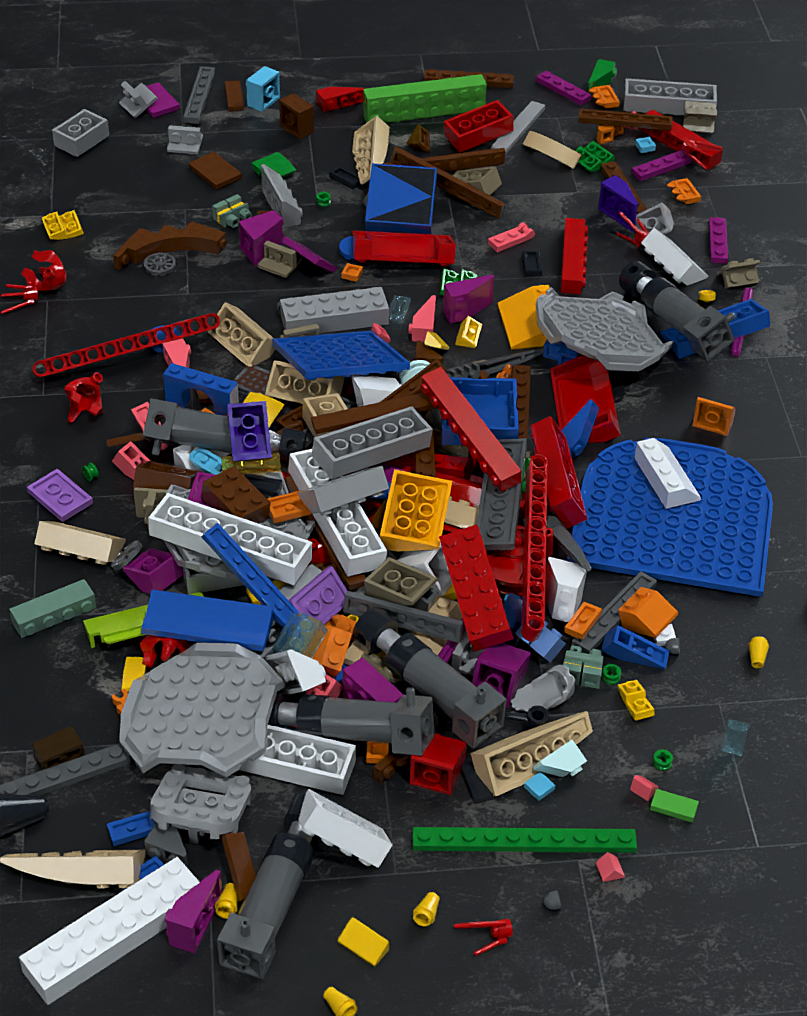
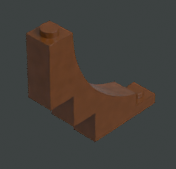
M192 221L183 230L166 224L158 233L139 228L113 255L114 269L121 270L129 261L137 264L154 253L196 250L218 255L227 246L226 232Z

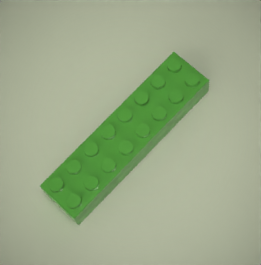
M482 74L363 89V116L366 123L375 116H378L384 123L466 113L486 104L487 84Z

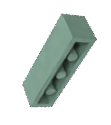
M83 579L9 610L11 621L20 637L23 638L96 608L93 591L86 580Z

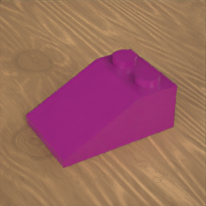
M493 274L444 284L443 312L450 324L463 321L467 316L472 317L492 304Z
M215 870L177 899L172 909L169 908L167 910L164 921L167 924L166 935H168L170 946L196 953L216 912L215 903L222 893L220 871Z

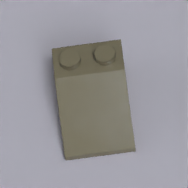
M496 166L457 171L452 175L488 195L497 191V188L502 184Z
M388 557L364 580L366 595L369 597L400 605H414L438 580L437 577Z

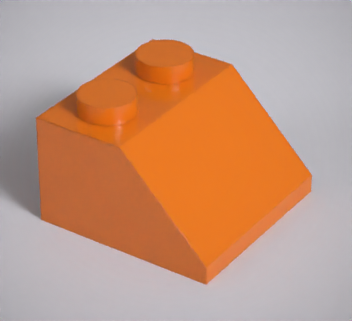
M698 397L692 426L728 436L736 409L732 406Z
M640 587L618 609L623 628L657 638L678 615V611L658 591Z
M308 625L299 653L318 661L319 665L323 666L325 673L335 678L341 672L352 633L333 626Z

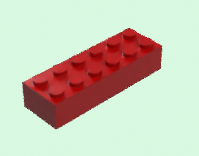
M549 416L531 425L532 433L530 436L535 444V447H533L535 454L544 456L548 462V508L551 512H555L556 518L560 523H563L566 528H570L588 518L567 438L552 417Z
M478 524L439 536L469 641L474 652L513 640Z

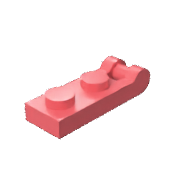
M522 222L516 228L488 238V244L496 252H500L532 239L535 232Z

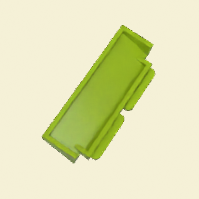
M202 592L189 594L204 597ZM148 605L83 620L91 648L95 647L94 636L100 635L102 643L105 642L107 644L147 635L142 634L141 627Z

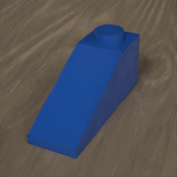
M591 399L561 430L567 438L573 459L580 455L586 447L599 407Z
M619 625L605 634L601 649L602 652L618 660L663 670L666 668L670 652Z

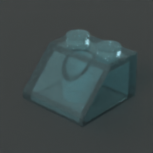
M292 613L272 650L279 653L291 649L309 658H313L328 629L322 621L307 614Z

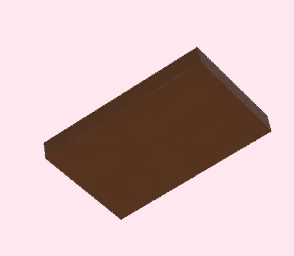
M215 152L188 163L191 170L216 190L242 178L240 171Z

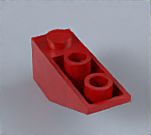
M322 88L316 90V104L324 113L362 103L364 88Z

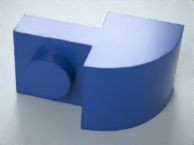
M548 339L544 343L543 357L557 360L558 365L577 358L578 352L567 348L565 344H550Z

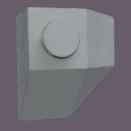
M663 203L636 215V219L642 222L649 233L653 228H656L662 234L672 231L674 225L672 215ZM636 221V223H635L636 227H637L639 230H642L641 227L639 226V224H638L637 221Z

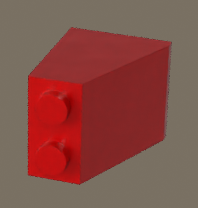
M434 733V738L423 755L411 756L410 784L452 795L461 771V765H463L466 757L467 743L459 739H452Z

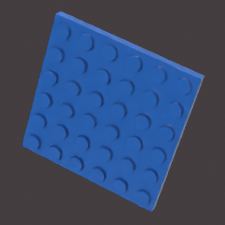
M373 331L272 339V346L307 380H316L319 377L332 379L335 376L351 377L352 374L366 376L369 373L375 372L377 374H385L386 371L399 373L410 369V362Z

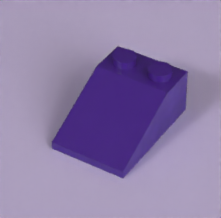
M614 175L601 182L598 209L633 232L634 229L619 215V212H622L635 225L638 203L627 183Z
M266 401L227 404L233 462L272 458Z

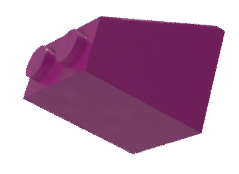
M275 210L239 221L240 249L254 266H258V263L264 258V243L266 241L283 246L284 233L282 225L284 222L283 218Z
M504 643L485 648L477 658L472 684L478 687L484 682L488 683L507 699L506 708H509L511 700L514 698L527 672L531 652Z

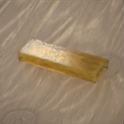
M273 453L272 458L236 462H233L232 456L221 457L222 472L233 466L242 474L281 471L279 453Z

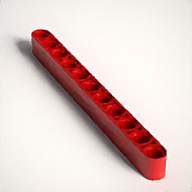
M210 313L40 360L32 366V373L35 377L43 378L173 340L211 331L220 325V318L217 314ZM208 317H211L215 320L214 326L208 325ZM191 322L198 324L199 328L197 331L191 329ZM174 327L181 328L182 334L180 336L174 334ZM158 331L165 334L164 340L157 338L156 334ZM141 336L147 337V345L140 343L139 339ZM123 341H129L131 343L130 350H125L123 348ZM107 345L114 348L112 355L106 353L105 347ZM94 350L97 353V358L94 360L90 359L88 351ZM72 355H77L80 358L79 364L71 362L70 358ZM54 360L62 362L63 366L61 369L54 368ZM37 365H43L45 373L38 374L35 369Z
M539 454L533 455L526 470L521 633L523 638L530 642L538 640L545 624L548 462L544 456Z

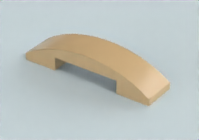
M529 131L523 142L524 146L535 151L537 150L572 169L575 168L581 157V154L533 131Z

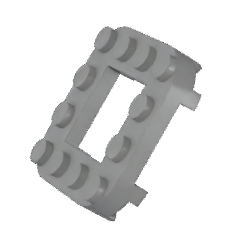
M176 764L172 767V770L165 774L151 800L150 819L159 823L158 828L167 830L169 824L211 831L210 839H219V834L236 833L239 820L246 806L250 805L251 785L247 776L235 775L225 777L217 772L208 771L203 768H191ZM191 787L225 794L217 811L209 810L205 807L188 806L183 803L177 804L183 788L188 789Z

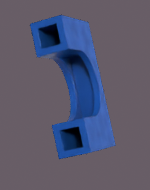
M173 363L163 373L165 401L177 403L179 407L185 408L189 403L190 389H197L205 393L212 400L214 413L218 415L227 414V404L239 403L238 382Z

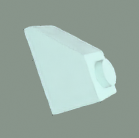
M570 740L532 767L536 771L564 777L569 773L571 776H574L582 770L581 765L587 760L575 742Z

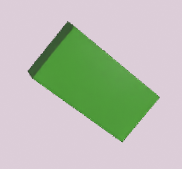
M656 789L650 810L693 823L699 801Z

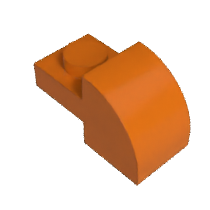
M598 125L597 142L603 144L613 141L614 136L623 134L624 126Z

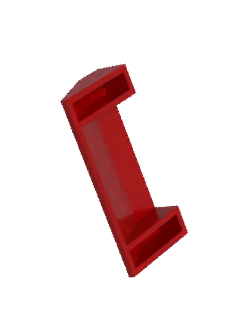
M352 230L353 257L357 259V262L382 260L440 263L441 266L455 264L456 243L450 235Z
M581 355L550 368L560 430L591 399L599 407L587 443L606 442L621 436L609 371L598 359L595 360Z

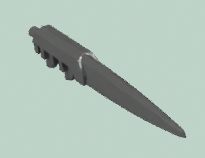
M544 348L523 351L489 360L473 361L447 369V375L449 377L479 379L480 371H486L487 377H489V374L503 370L508 364H511L513 367V365L521 364L543 354Z
M547 508L546 527L553 530V543L576 564L586 571H590L591 566L576 540ZM525 517L521 518V522L523 525L525 522Z

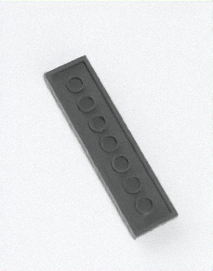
M527 438L497 439L522 471L521 483L501 492L497 486L494 487L488 474L484 473L477 524L486 551L515 549L528 445Z

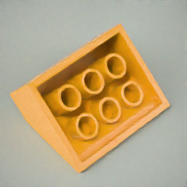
M549 285L529 287L497 303L511 350L544 347L547 338L538 327L535 304L539 296L546 294V291L550 288Z
M394 469L379 537L387 550L399 552L439 549V536H442L452 481Z

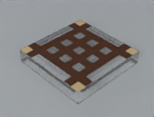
M249 363L233 381L238 382V392L248 395L250 392L265 395L271 372Z

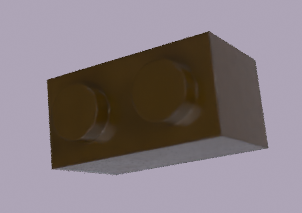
M72 726L61 729L50 736L32 743L34 757L42 770L85 756L83 743Z

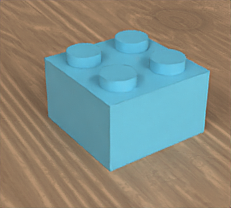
M264 66L246 80L247 106L263 112L280 98L278 71Z

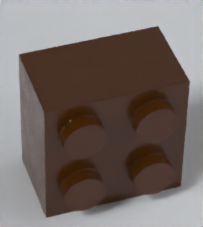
M294 93L279 100L280 126L299 139L314 133V106Z

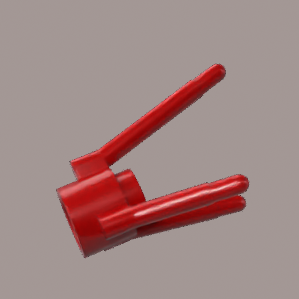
M686 138L681 149L685 151L684 154L692 158L705 170H707V167L691 154L696 151L707 156L706 152L697 148V144L717 149L723 148L722 146L698 141L694 138L691 140Z
M619 212V215L635 230V240L619 232L616 234L635 244L638 248L640 246L645 247L641 242L649 232L642 222L636 219L642 229L639 230L622 212Z
M6 284L7 288L24 290L22 292L1 294V297L23 296V300L27 301L3 310L0 313L5 314L34 304V301H38L37 288L32 287V285Z
M509 918L453 925L454 928L490 927L492 937L498 940L474 952L475 956L500 944H506L507 938L513 935L512 924Z

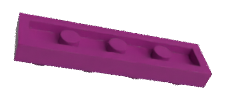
M548 71L536 76V82L579 105H583L591 100V94Z
M681 150L633 167L631 173L638 180L643 181L690 164L692 158Z
M710 217L711 263L727 264L726 218Z

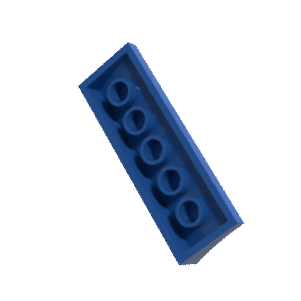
M753 299L718 310L724 316H727L730 312L735 314V318L728 323L734 338H739L741 335L744 336L770 326L769 310ZM673 327L660 331L661 338L666 342L673 341L671 348L678 359L696 353L693 351L689 340Z
M151 590L141 631L142 634L202 643L238 644L246 649L264 651L274 621L273 607Z

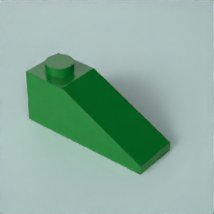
M598 59L588 83L587 93L592 95L589 92L591 88L605 86L612 82L613 77L617 75L616 62Z

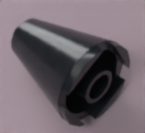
M0 793V837L44 819L46 813H49L48 801L44 800L42 796Z

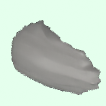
M554 666L545 674L534 679L530 684L518 689L515 698L511 700L512 708L518 712H528L529 708L535 705L543 706L547 710L554 708L573 695L575 678L569 673L567 666Z

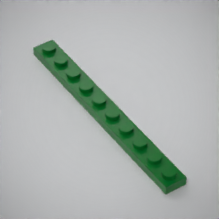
M413 827V851L636 853L637 851L635 829Z

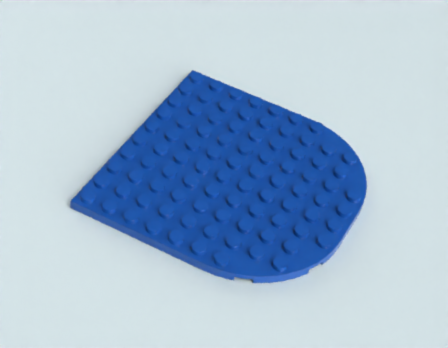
M655 438L669 447L701 497L700 501L666 509L635 460L636 445L639 441L633 442L631 439L612 445L599 453L598 457L589 464L581 488V495L588 519L573 526L572 537L582 549L591 568L635 576L642 571L654 579L759 597L763 596L773 500L772 494L766 486L765 479L752 465L742 458H734L726 454L727 451L716 447ZM567 556V560H566V561L575 563L573 560H571V559Z

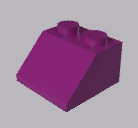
M154 548L147 549L123 567V571L139 589L151 594V590L163 591L183 575L182 568L178 566L171 553Z

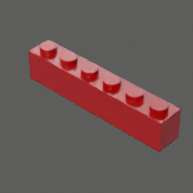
M651 110L645 113L650 115L664 116L655 110ZM672 121L671 130L662 131L660 129L639 128L677 152L682 150L681 147L686 138L690 140L694 138L698 141L713 144ZM697 144V148L706 152L707 156L696 151L691 153L709 170L721 163L723 149Z
M565 219L561 293L581 294L582 288H585L587 261L585 256L587 255L588 226H585V219Z

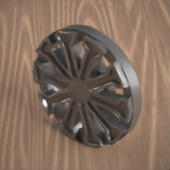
M154 253L144 260L145 271L154 276L170 274L176 267L174 257L167 253Z
M135 540L124 548L125 551H121L116 556L117 558L113 560L111 567L115 571L123 568L138 554L142 544Z

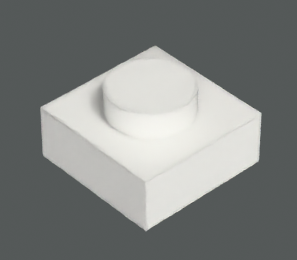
M669 624L657 638L653 637L655 644L659 646H665L667 640L676 638L672 624Z

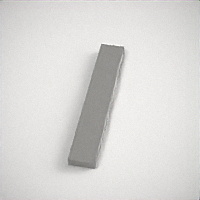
M531 101L513 121L514 131L500 136L491 146V149L504 148L506 155L545 110V105Z

